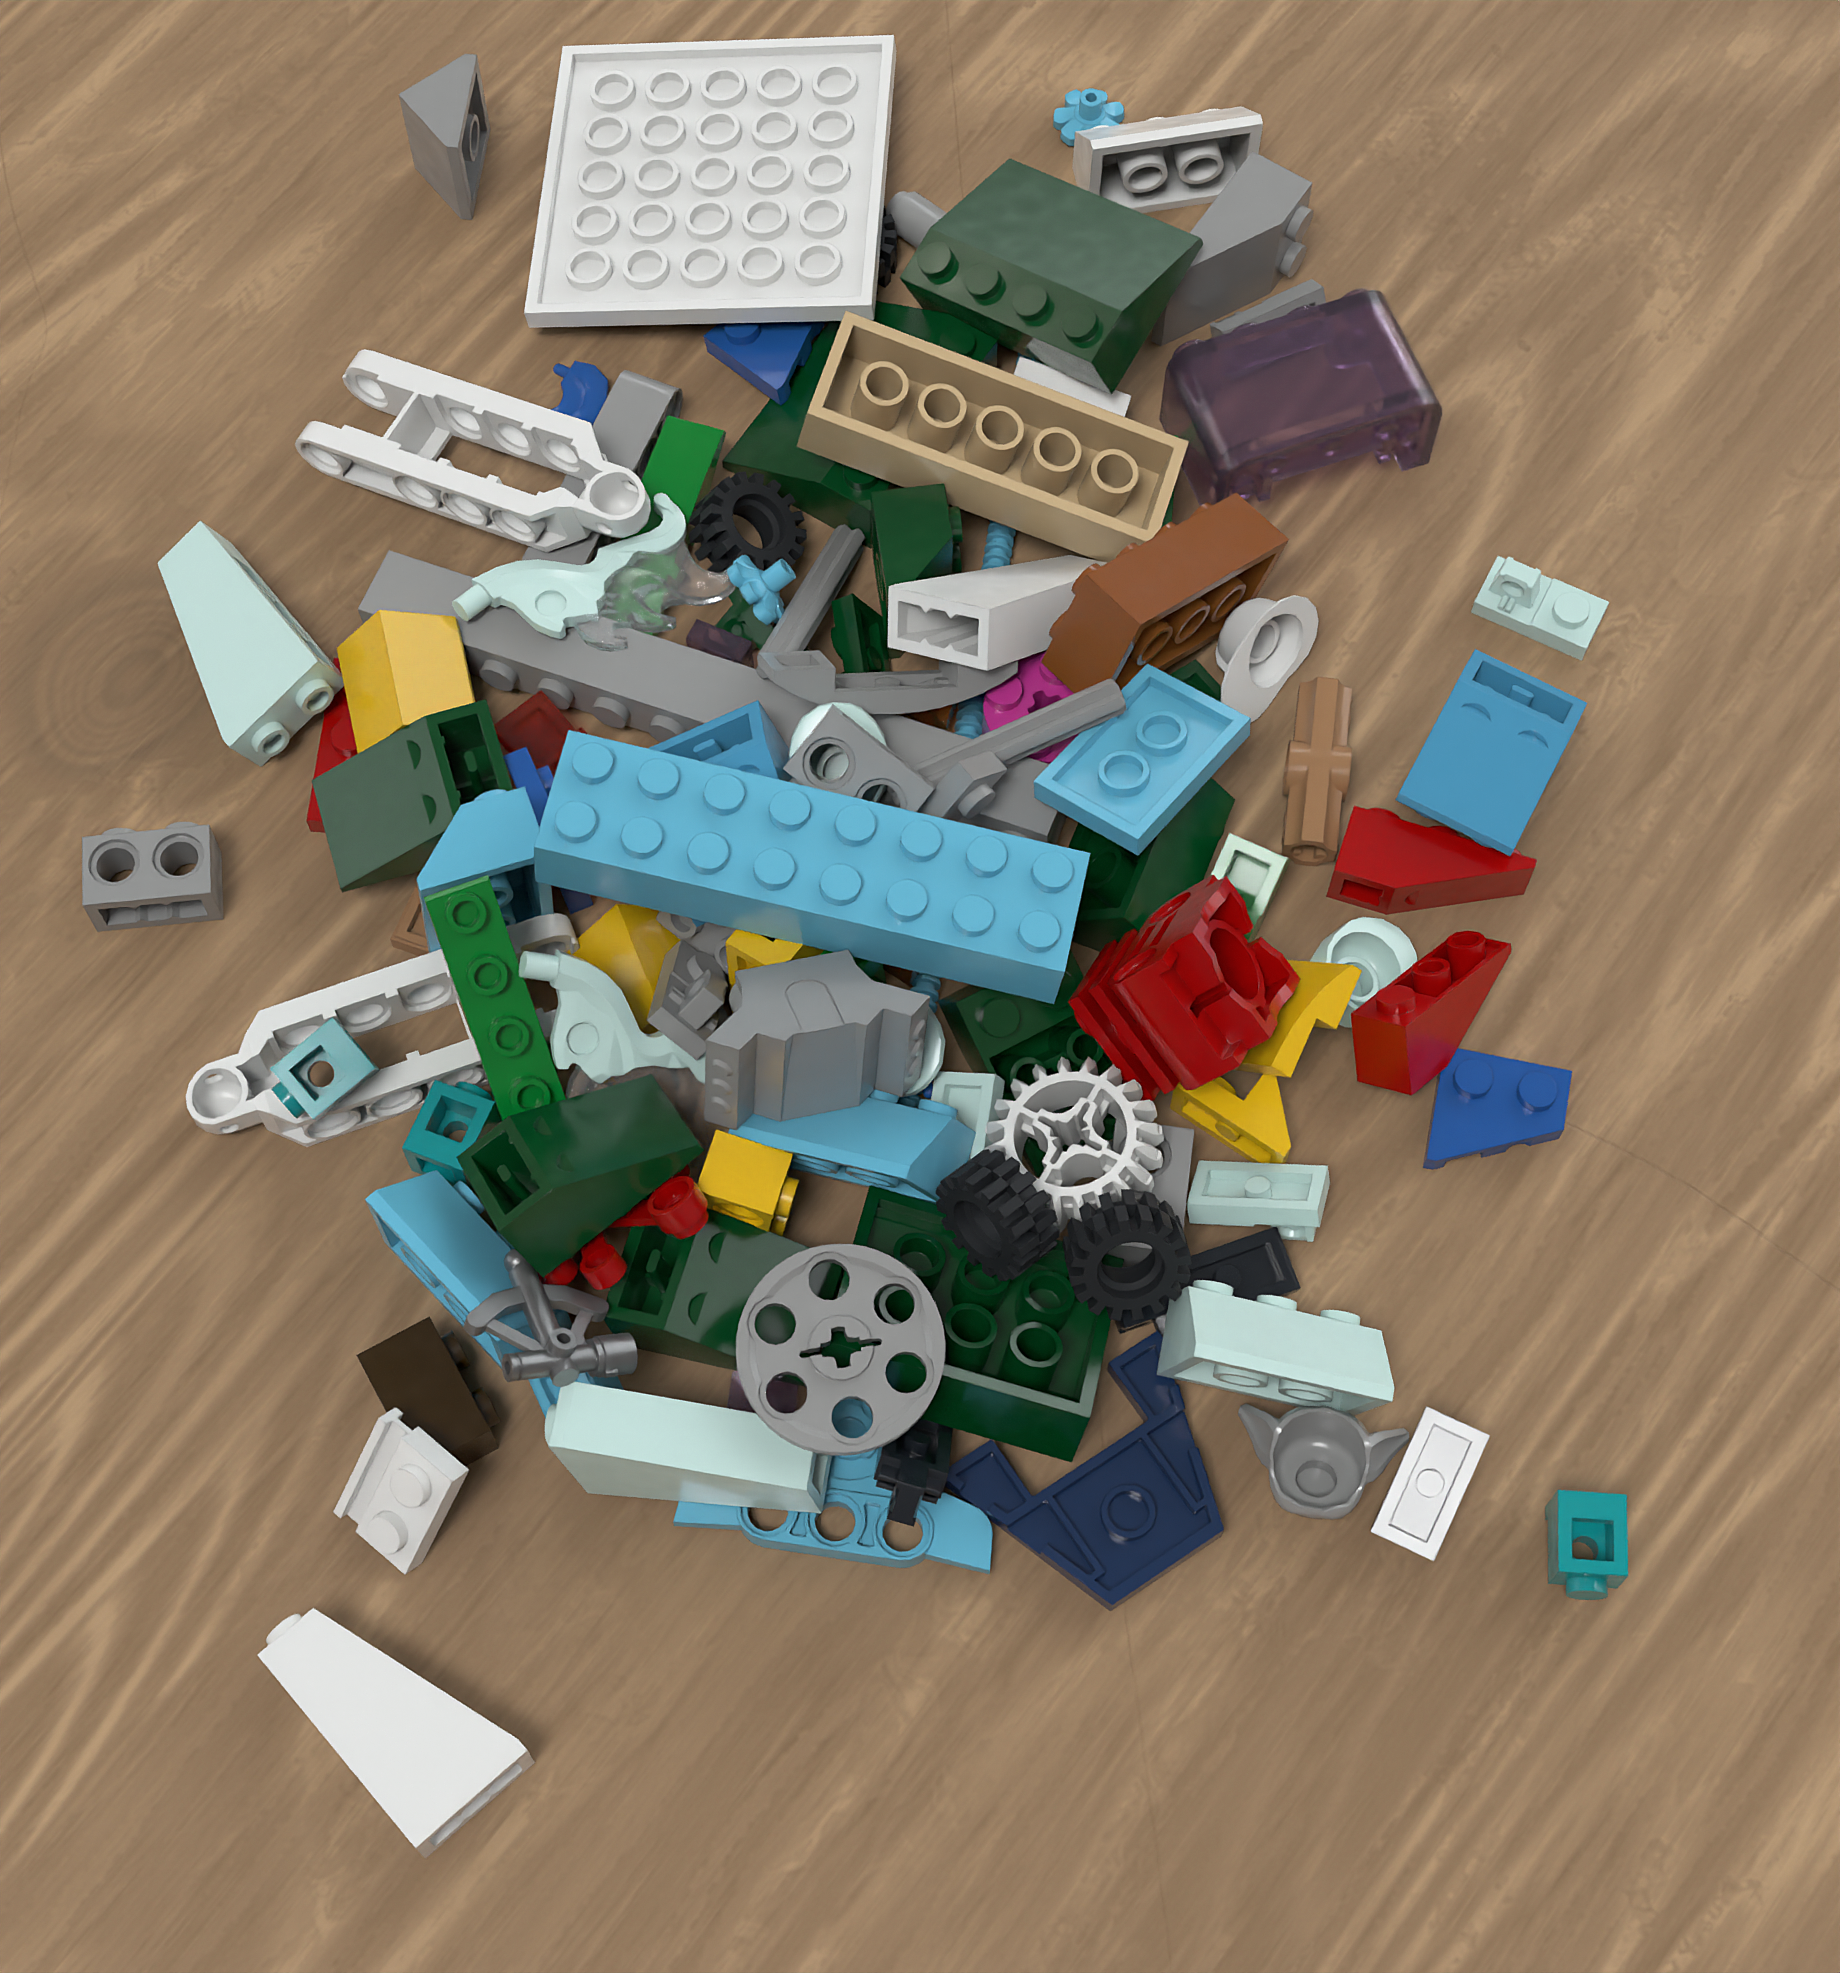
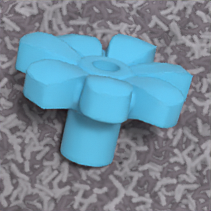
M1088 88L1080 92L1076 89L1065 95V107L1055 109L1053 127L1061 130L1060 139L1064 143L1074 146L1075 131L1089 130L1101 125H1120L1118 123L1124 119L1123 105L1120 102L1107 103V93L1102 90Z
M747 555L740 556L727 569L731 583L739 588L742 597L749 605L754 604V615L767 626L772 622L777 624L785 611L779 591L796 578L794 571L783 559H779L763 571L758 569Z

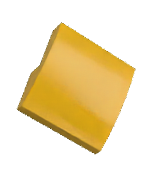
M1287 960L1301 980L1293 995L1279 1011L1277 1016L1278 1024L1271 1038L1248 1050L1241 1065L1233 1070L1291 1078L1312 1028L1337 1029L1362 970L1349 964Z

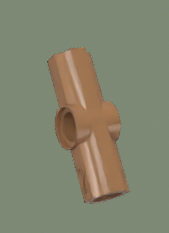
M1316 677L1308 682H1300L1297 694L1293 740H1289L1282 787V794L1287 795V804L1283 820L1281 855L1289 857L1295 864L1318 866L1324 862H1334L1337 853L1341 802L1346 800L1352 761V748L1347 747L1351 719L1352 688L1344 686L1340 683L1339 679Z

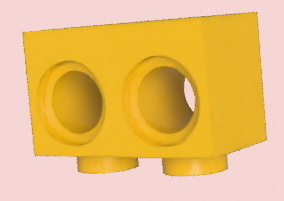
M716 1129L697 1186L708 1201L707 1208L749 1223L762 1230L783 1236L799 1180L788 1176L793 1154Z

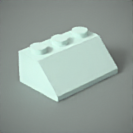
M1196 1280L1193 1282V1287L1187 1286L1181 1290L1182 1294L1176 1301L1169 1299L1157 1375L1296 1407L1329 1406L1350 1413L1353 1416L1393 1401L1394 1384L1382 1331L1360 1326L1361 1318L1358 1315L1339 1310H1322L1320 1316L1296 1311L1297 1302L1280 1296L1259 1295L1257 1296V1301L1232 1296L1233 1288L1231 1286L1208 1280Z

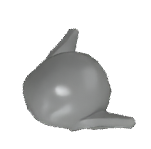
M1247 1403L1241 1405L1238 1411V1416L1249 1434L1257 1457L1269 1470L1270 1488L1275 1501L1283 1510L1306 1518L1334 1520L1342 1519L1348 1515L1359 1502L1365 1485L1373 1482L1382 1474L1392 1458L1409 1442V1432L1404 1428L1369 1433L1363 1423L1355 1416L1329 1406H1300L1288 1411L1279 1419Z

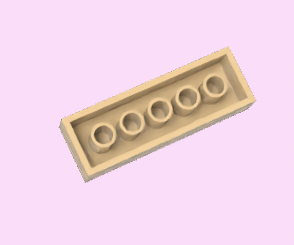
M845 311L809 406L796 447L905 488L944 483L947 504L959 506L960 509L1092 559L1108 563L1114 560L1129 544L1136 542L1138 545H1141L1152 539L1161 529L1189 441Z

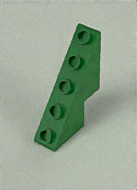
M488 875L425 896L424 900L501 1121L513 1114L565 1100L566 1098L525 980L519 976V963Z

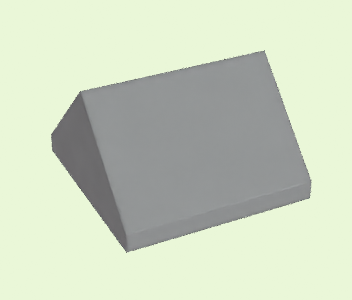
M464 54L400 93L399 98L415 169L461 219L472 220L491 129L477 55Z

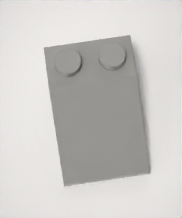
M1252 151L1190 233L1200 237L1204 244L1153 326L1151 341L1159 346H1163L1270 294L1283 275L1289 278L1292 277L1300 267L1307 247L1301 244L1313 218L1314 212L1308 208L1313 183Z

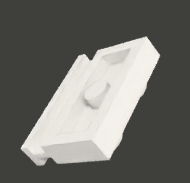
M395 1407L378 1418L333 1512L339 1518L345 1515L350 1516L359 1524L355 1532L402 1573L407 1574L423 1562L469 1469L419 1426L414 1430L407 1427L400 1421L403 1413Z

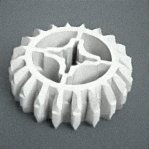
M1089 1056L1082 1064L1079 1072H1072L1069 1060L1061 1057L1057 1065L1059 1073L1047 1076L1046 1070L1036 1064L1033 1069L1035 1083L1030 1086L1013 1078L1011 1090L1016 1100L996 1099L994 1108L1001 1120L986 1122L985 1128L988 1139L993 1142V1144L985 1147V1150L989 1149L990 1152L994 1150L1004 1152L1005 1160L1013 1157L1020 1162L1019 1171L1022 1174L1028 1171L1022 1164L1023 1148L1028 1136L1037 1140L1039 1148L1046 1152L1042 1160L1044 1171L1040 1178H1036L1037 1180L1032 1185L1037 1192L1044 1189L1050 1200L1045 1203V1207L1055 1210L1058 1220L1053 1225L1060 1229V1233L1064 1230L1068 1219H1071V1217L1082 1222L1079 1208L1086 1202H1089L1095 1210L1100 1208L1098 1195L1110 1192L1112 1202L1121 1201V1189L1152 1192L1154 1180L1148 1170L1160 1169L1163 1164L1162 1153L1155 1146L1164 1141L1162 1126L1153 1123L1157 1117L1153 1101H1150V1099L1141 1100L1143 1096L1142 1087L1135 1079L1122 1084L1121 1070L1116 1068L1114 1064L1098 1076L1096 1062ZM1074 1106L1064 1113H1052L1064 1107ZM1107 1113L1114 1116L1127 1131L1126 1143L1121 1155L1112 1151L1109 1142L1101 1138L1105 1131L1103 1120ZM1081 1139L1084 1140L1086 1144L1083 1147L1077 1145ZM1064 1144L1070 1146L1067 1152L1063 1151L1062 1146ZM1082 1178H1097V1180L1085 1185L1072 1187L1076 1181Z

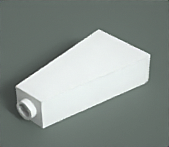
M1067 555L891 585L888 589L887 647L986 671L1045 651L1052 641V638L1049 636L1052 625L1068 610L1075 597L1071 589L1076 579L1090 565L1097 563L1103 566L1107 562Z
M314 1608L303 1617L300 1614H294L278 1624L266 1638L268 1646L257 1654L425 1859L535 1763L519 1739Z

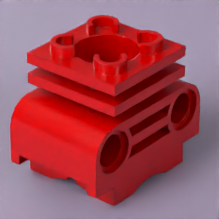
M1214 874L1159 907L1144 922L1139 932L1134 928L1125 933L1119 943L1114 939L1104 945L1068 1001L1082 1030L1096 1039L1112 1061V1065L1114 1064L1116 1068L1121 1070L1122 1083L1124 1084L1135 1079L1141 1085L1143 1091L1141 1100L1150 1099V1101H1154L1160 1089L1164 1094H1167L1174 1090L1179 1082L1186 1090L1196 1089L1239 1067L1248 1050L1271 1038L1278 1024L1277 1016L1279 1011L1293 995L1301 980L1284 955L1273 948L1262 937L1250 943L1244 937L1245 934L1251 932L1254 925L1248 915L1245 901L1227 876L1220 880Z

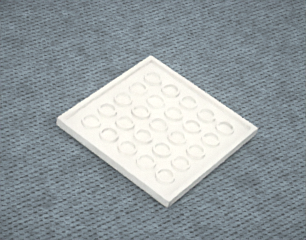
M894 35L563 46L524 309L529 328L842 321L845 311L874 320L897 52Z

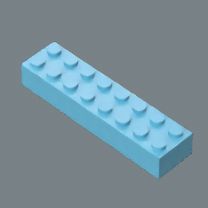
M568 730L534 844L535 882L831 952L849 950L853 957L1052 1004L1055 1002L1065 973L1090 857L1088 852Z

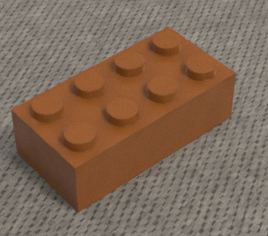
M1234 493L1214 505L1206 502L1187 520L1177 525L1174 522H1169L1152 539L1138 545L1136 542H1133L1126 546L1114 560L1103 566L1095 563L1086 568L1072 586L1071 591L1075 594V597L1068 610L1054 622L1049 631L1052 641L1041 663L1074 694L1106 679H1114L1120 690H1122L1147 663L1163 671L1219 637L1226 619L1233 610L1243 602L1256 598L1289 539L1238 493Z

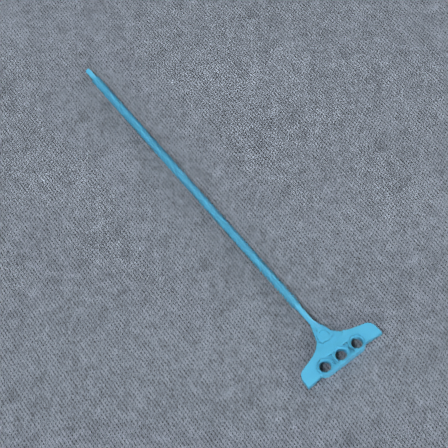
M1018 353V357H1017V360H1016V365H1017V363H1018V361H1019L1020 356L1023 357V358H1026V359L1035 361V362H1038V361L1033 360V359H1031V358H1029V357H1027V356H1025V355H1022V354ZM989 520L990 524L986 537L987 544L984 548L985 554L981 570L1011 564L1010 557L1013 552V537L1016 534V529ZM985 692L958 703L959 711L956 713L957 721L954 725L955 734L970 739L979 737L982 734ZM919 973L911 983L913 987L910 991L930 996L929 1007L935 1013L937 1011V1004L935 1002L939 999L937 990L941 987L939 980L941 977ZM922 1091L916 1095L899 1097L897 1104L912 1108L918 1107L921 1099L918 1095H921ZM846 1399L834 1408L832 1423L840 1435L847 1438H858L870 1430L872 1413L864 1402ZM878 1449L857 1455L832 1456L823 1510L839 1506L847 1509L855 1519L853 1532L841 1541L824 1539L818 1533L816 1521L821 1513L788 1511L786 1521L779 1528L773 1531H763L756 1528L750 1522L749 1511L751 1507L679 1501L673 1521L674 1526L741 1530L749 1541L764 1548L894 1568H910L921 1563L924 1559L990 1575L993 1531L988 1517L979 1508L945 1492H942L937 1504L921 1500L916 1522L920 1525L923 1536L921 1542L914 1549L899 1552L886 1544L883 1538V1531L885 1526L891 1521L887 1519V1508L892 1491L875 1486L877 1480L873 1478Z

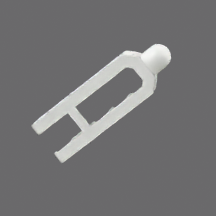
M364 349L359 351L346 369L342 379L348 390L360 401L374 409L397 416L385 435L380 437L345 424L340 429L323 422L312 421L307 424L295 443L299 454L311 466L326 475L544 552H550L585 539L591 531L608 537H628L638 533L647 524L651 512L649 496L639 477L628 468L608 462L606 455L601 453L590 422L371 350ZM453 435L583 479L585 489L579 498L562 487L545 493L539 491L535 496L503 485L500 478L489 474L487 478H483L454 468L450 460L441 457L437 462L435 460Z
M560 913L537 916L506 927L518 963L523 951L555 955L556 949L565 953L570 950L572 955L580 948L570 919ZM440 949L258 1011L244 1036L238 1054L208 1063L196 1072L188 1085L186 1104L196 1125L206 1132L217 1135L231 1134L263 1123L268 1131L309 1147L421 1108L435 1080L454 1087L459 1081L471 1083L478 1087L488 1085ZM457 1003L469 1039L421 1056L418 1050L406 1054V1061L380 1069L379 1072L361 1084L318 1121L313 1120L307 1112L298 1119L295 1118L271 1089L280 1080L270 1068L332 1017L337 1019L348 1033L355 1038ZM539 1008L535 1012L552 1061L554 1062L550 1036L557 1009L544 1013L543 1009ZM211 1074H217V1075H215V1076H212V1077H210V1078H207V1077L210 1076Z

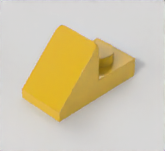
M1263 1074L1244 1101L1237 1097L1235 1089L1222 1077H1218L1193 1090L1184 1089L1179 1082L1173 1090L1170 1104L1171 1110L1253 1163L1286 1164L1291 1143L1277 1076Z

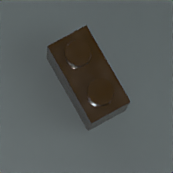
M429 1316L356 1355L386 1413L395 1407L403 1413L400 1421L411 1430L419 1426L464 1466L498 1449L490 1428L501 1421L483 1387L470 1393L460 1371L469 1367L470 1364L452 1330L440 1336Z

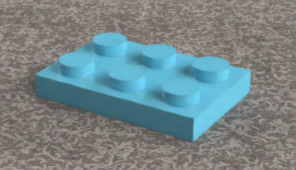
M1148 663L1121 690L1126 703L1124 713L1080 732L1034 780V798L1136 855H1139L1250 736L1251 724L1250 717Z

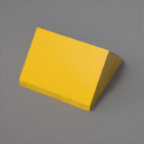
M378 610L337 647L358 753L423 716L475 702L460 627L455 616Z
M615 904L577 938L580 948L572 955L584 959L604 971L622 990L640 1031L646 1034L656 1033L659 1030L647 1021L665 954L680 939L656 920L658 910L637 905Z

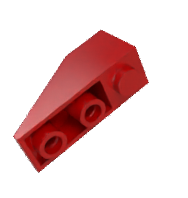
M1354 805L1326 897L1389 915L1524 895L1535 869L1537 859L1524 856L1517 849H1514L1511 856H1508L1494 848L1485 847L1473 840L1463 838L1459 833L1448 827H1426L1402 820L1397 814L1387 809H1365Z
M1476 931L1455 932L1351 1013L1357 1081L1412 1096L1444 1070L1451 1061L1511 954V943L1485 938L1483 934Z

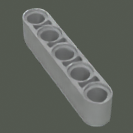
M624 370L617 378L592 425L601 453L606 455L608 462L630 469L642 480L667 416L679 418L683 402L682 389ZM566 474L560 486L578 498L585 489L583 479ZM591 531L587 538L550 552H544L528 546L522 560L540 559L575 565L589 564L596 558L599 548L615 543L617 538Z

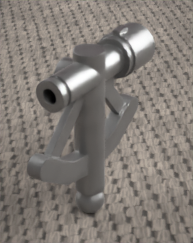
M516 1249L510 1250L504 1258V1266L509 1272L513 1288L492 1293L467 1315L464 1323V1330L472 1336H479L486 1331L524 1351L504 1354L502 1358V1372L507 1382L550 1377L553 1385L563 1387L573 1383L578 1378L579 1373L587 1372L591 1377L608 1378L632 1374L637 1367V1347L630 1333L594 1336L585 1341L583 1335L590 1321L601 1322L605 1319L609 1305L604 1299L565 1285L542 1284L537 1271ZM552 1309H560L577 1315L570 1330L560 1328ZM523 1310L534 1339L498 1320L502 1316Z

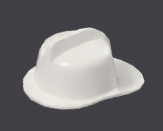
M1293 595L1278 602L1264 598L1247 600L1233 610L1221 629L1215 651L1217 665L1225 673L1221 687V703L1250 717L1251 722L1257 720L1269 707L1286 680L1307 657L1316 639L1319 620L1316 607L1308 598Z

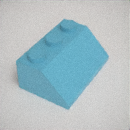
M525 786L510 791L503 789L487 791L476 797L474 801L462 804L417 877L416 881L429 953L441 948L424 897L486 875L490 879L506 927L537 916L554 914L551 885L535 882L534 844L539 825Z
M876 1089L860 1106L781 1122L752 1114L737 1130L729 1128L728 1132L729 1134L793 1154L789 1169L868 1188L872 1185L934 1204L940 1199L935 1194L937 1186L941 1184L940 1181L968 1161L976 1136L975 1131L956 1119L958 1110L951 1106L932 1100L920 1099L918 1108H912L897 1104L899 1100L897 1095Z
M435 1170L375 1190L365 1199L385 1244L463 1328L467 1315L492 1293L513 1288L509 1272L504 1266V1258L510 1250L515 1248L498 1230L494 1232L479 1216L485 1211V1208L477 1196L462 1181L459 1180L455 1185L451 1186ZM552 1309L560 1328L570 1330L572 1323L568 1312ZM523 1310L502 1316L498 1320L534 1339ZM486 1331L479 1336L470 1335L501 1369L504 1354L524 1352Z

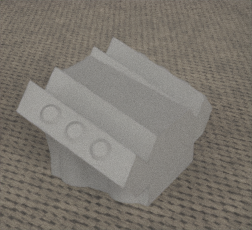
M849 950L735 971L736 983L729 994V1002L733 1014L706 1039L704 1120L737 1130L752 1114L781 1122L860 1106L874 1089L903 1097L921 1075L930 996L871 980L856 965Z

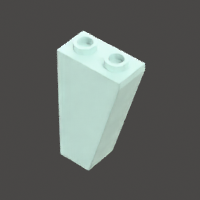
M199 521L158 562V566L222 739L229 748L262 767L271 757L279 754L287 746L290 738L315 714L328 707L334 695L344 686L342 674L234 545L205 523Z
M574 1381L567 1386L560 1387L557 1404H552L549 1407L545 1419V1439L548 1447L587 1493L822 1513L832 1456L807 1451L787 1442L773 1432L756 1413Z

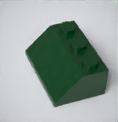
M1211 777L1139 855L1132 853L1078 822L1068 848L1088 852L1090 857L1071 942L1101 952L1104 945L1114 939L1119 943L1123 935L1135 928L1139 932L1144 922L1159 907L1176 895L1204 880L1217 844L1224 833L1225 824L1235 799Z

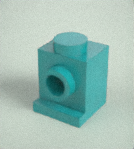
M332 1017L270 1068L280 1080L271 1089L295 1118L298 1119L307 1112L313 1120L318 1121L361 1084L379 1072L380 1069L342 1024ZM319 1062H328L334 1069V1079L325 1087L316 1086L310 1077L312 1067Z
M435 1080L402 1147L411 1171L423 1175L437 1170L451 1186L460 1180L472 1191L473 1186L456 1157L500 1123L501 1119L495 1101H492V1096L482 1088L471 1083L459 1081L454 1087ZM457 1130L466 1131L461 1143L449 1139V1135Z
M1557 1490L1545 1506V1520H1548V1584L1566 1585V1596L1573 1599L1599 1600L1607 1598L1608 1588L1617 1589L1628 1577L1627 1494ZM1576 1542L1586 1544L1593 1553V1560L1576 1559L1572 1554V1544Z

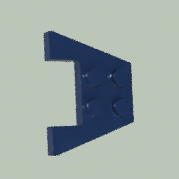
M1158 1330L1108 1362L1107 1367L1110 1376L1144 1423L1034 1496L1026 1489L992 1439L949 1466V1473L945 1483L949 1490L965 1502L983 1511L990 1521L1109 1611H1112L1220 1538L1224 1532L1199 1449L1195 1446L1184 1412L1185 1405L1179 1386L1176 1385L1173 1378L1157 1375L1163 1340Z

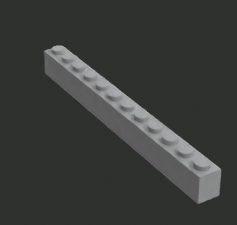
M390 550L386 554L358 607L363 624L378 610L455 616L459 623L470 674L481 677L487 684L499 690L510 691L515 688L536 695L542 702L557 709H567L570 706L591 713L596 719L611 727L622 728L627 725L648 732L659 742L666 741L759 700L789 748L792 734L801 718L819 706V704L807 701L774 684L769 677L762 679L754 668L600 618L588 627L566 628V636L562 639L550 637L535 630L514 609L503 605L496 608L489 605L469 621H464L455 612L452 601L473 587L472 579L474 577ZM869 714L883 732L886 746L910 766H914L972 740L896 714ZM1024 757L1005 766L1008 770L992 787L996 795L986 808L972 818L966 819L962 816L958 822L1056 845L1067 816L1034 798V780L1049 764ZM886 788L878 803L896 807L888 788Z

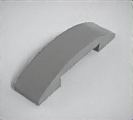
M820 650L758 653L759 667L774 684L786 691L819 705L832 702L851 703L861 707L868 714L913 713L959 703L990 690L1018 671V660L986 671L939 659V670L836 674V668Z

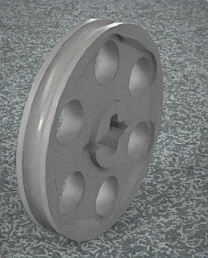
M854 1244L821 1245L798 1252L785 1259L767 1273L755 1287L746 1302L738 1324L736 1336L737 1369L742 1388L751 1407L759 1418L779 1437L799 1448L818 1454L831 1456L857 1455L881 1448L906 1433L924 1414L936 1393L943 1373L945 1362L944 1328L931 1294L921 1280L901 1262L883 1252ZM825 1262L840 1265L847 1272L849 1278L847 1291L840 1298L834 1300H824L817 1297L809 1286V1276L812 1270L817 1265ZM897 1286L903 1288L913 1299V1314L901 1324L892 1325L882 1321L874 1310L876 1295L886 1287ZM772 1306L783 1307L790 1311L796 1323L795 1332L792 1337L786 1342L777 1345L768 1344L760 1339L755 1330V1321L759 1313ZM836 1331H844L847 1342H858L859 1345L874 1341L881 1342V1345L861 1347V1351L851 1354L849 1366L846 1368H837L834 1357H822V1354L806 1358L800 1357V1354L819 1352L820 1348L830 1345L831 1333ZM903 1354L913 1355L922 1362L925 1367L926 1378L921 1388L915 1392L901 1393L890 1386L885 1372L886 1366L894 1357ZM790 1374L798 1377L804 1383L807 1389V1398L805 1404L794 1413L784 1414L777 1412L769 1405L766 1399V1390L774 1378ZM846 1399H858L864 1402L872 1413L870 1430L858 1438H847L840 1435L832 1423L834 1408Z

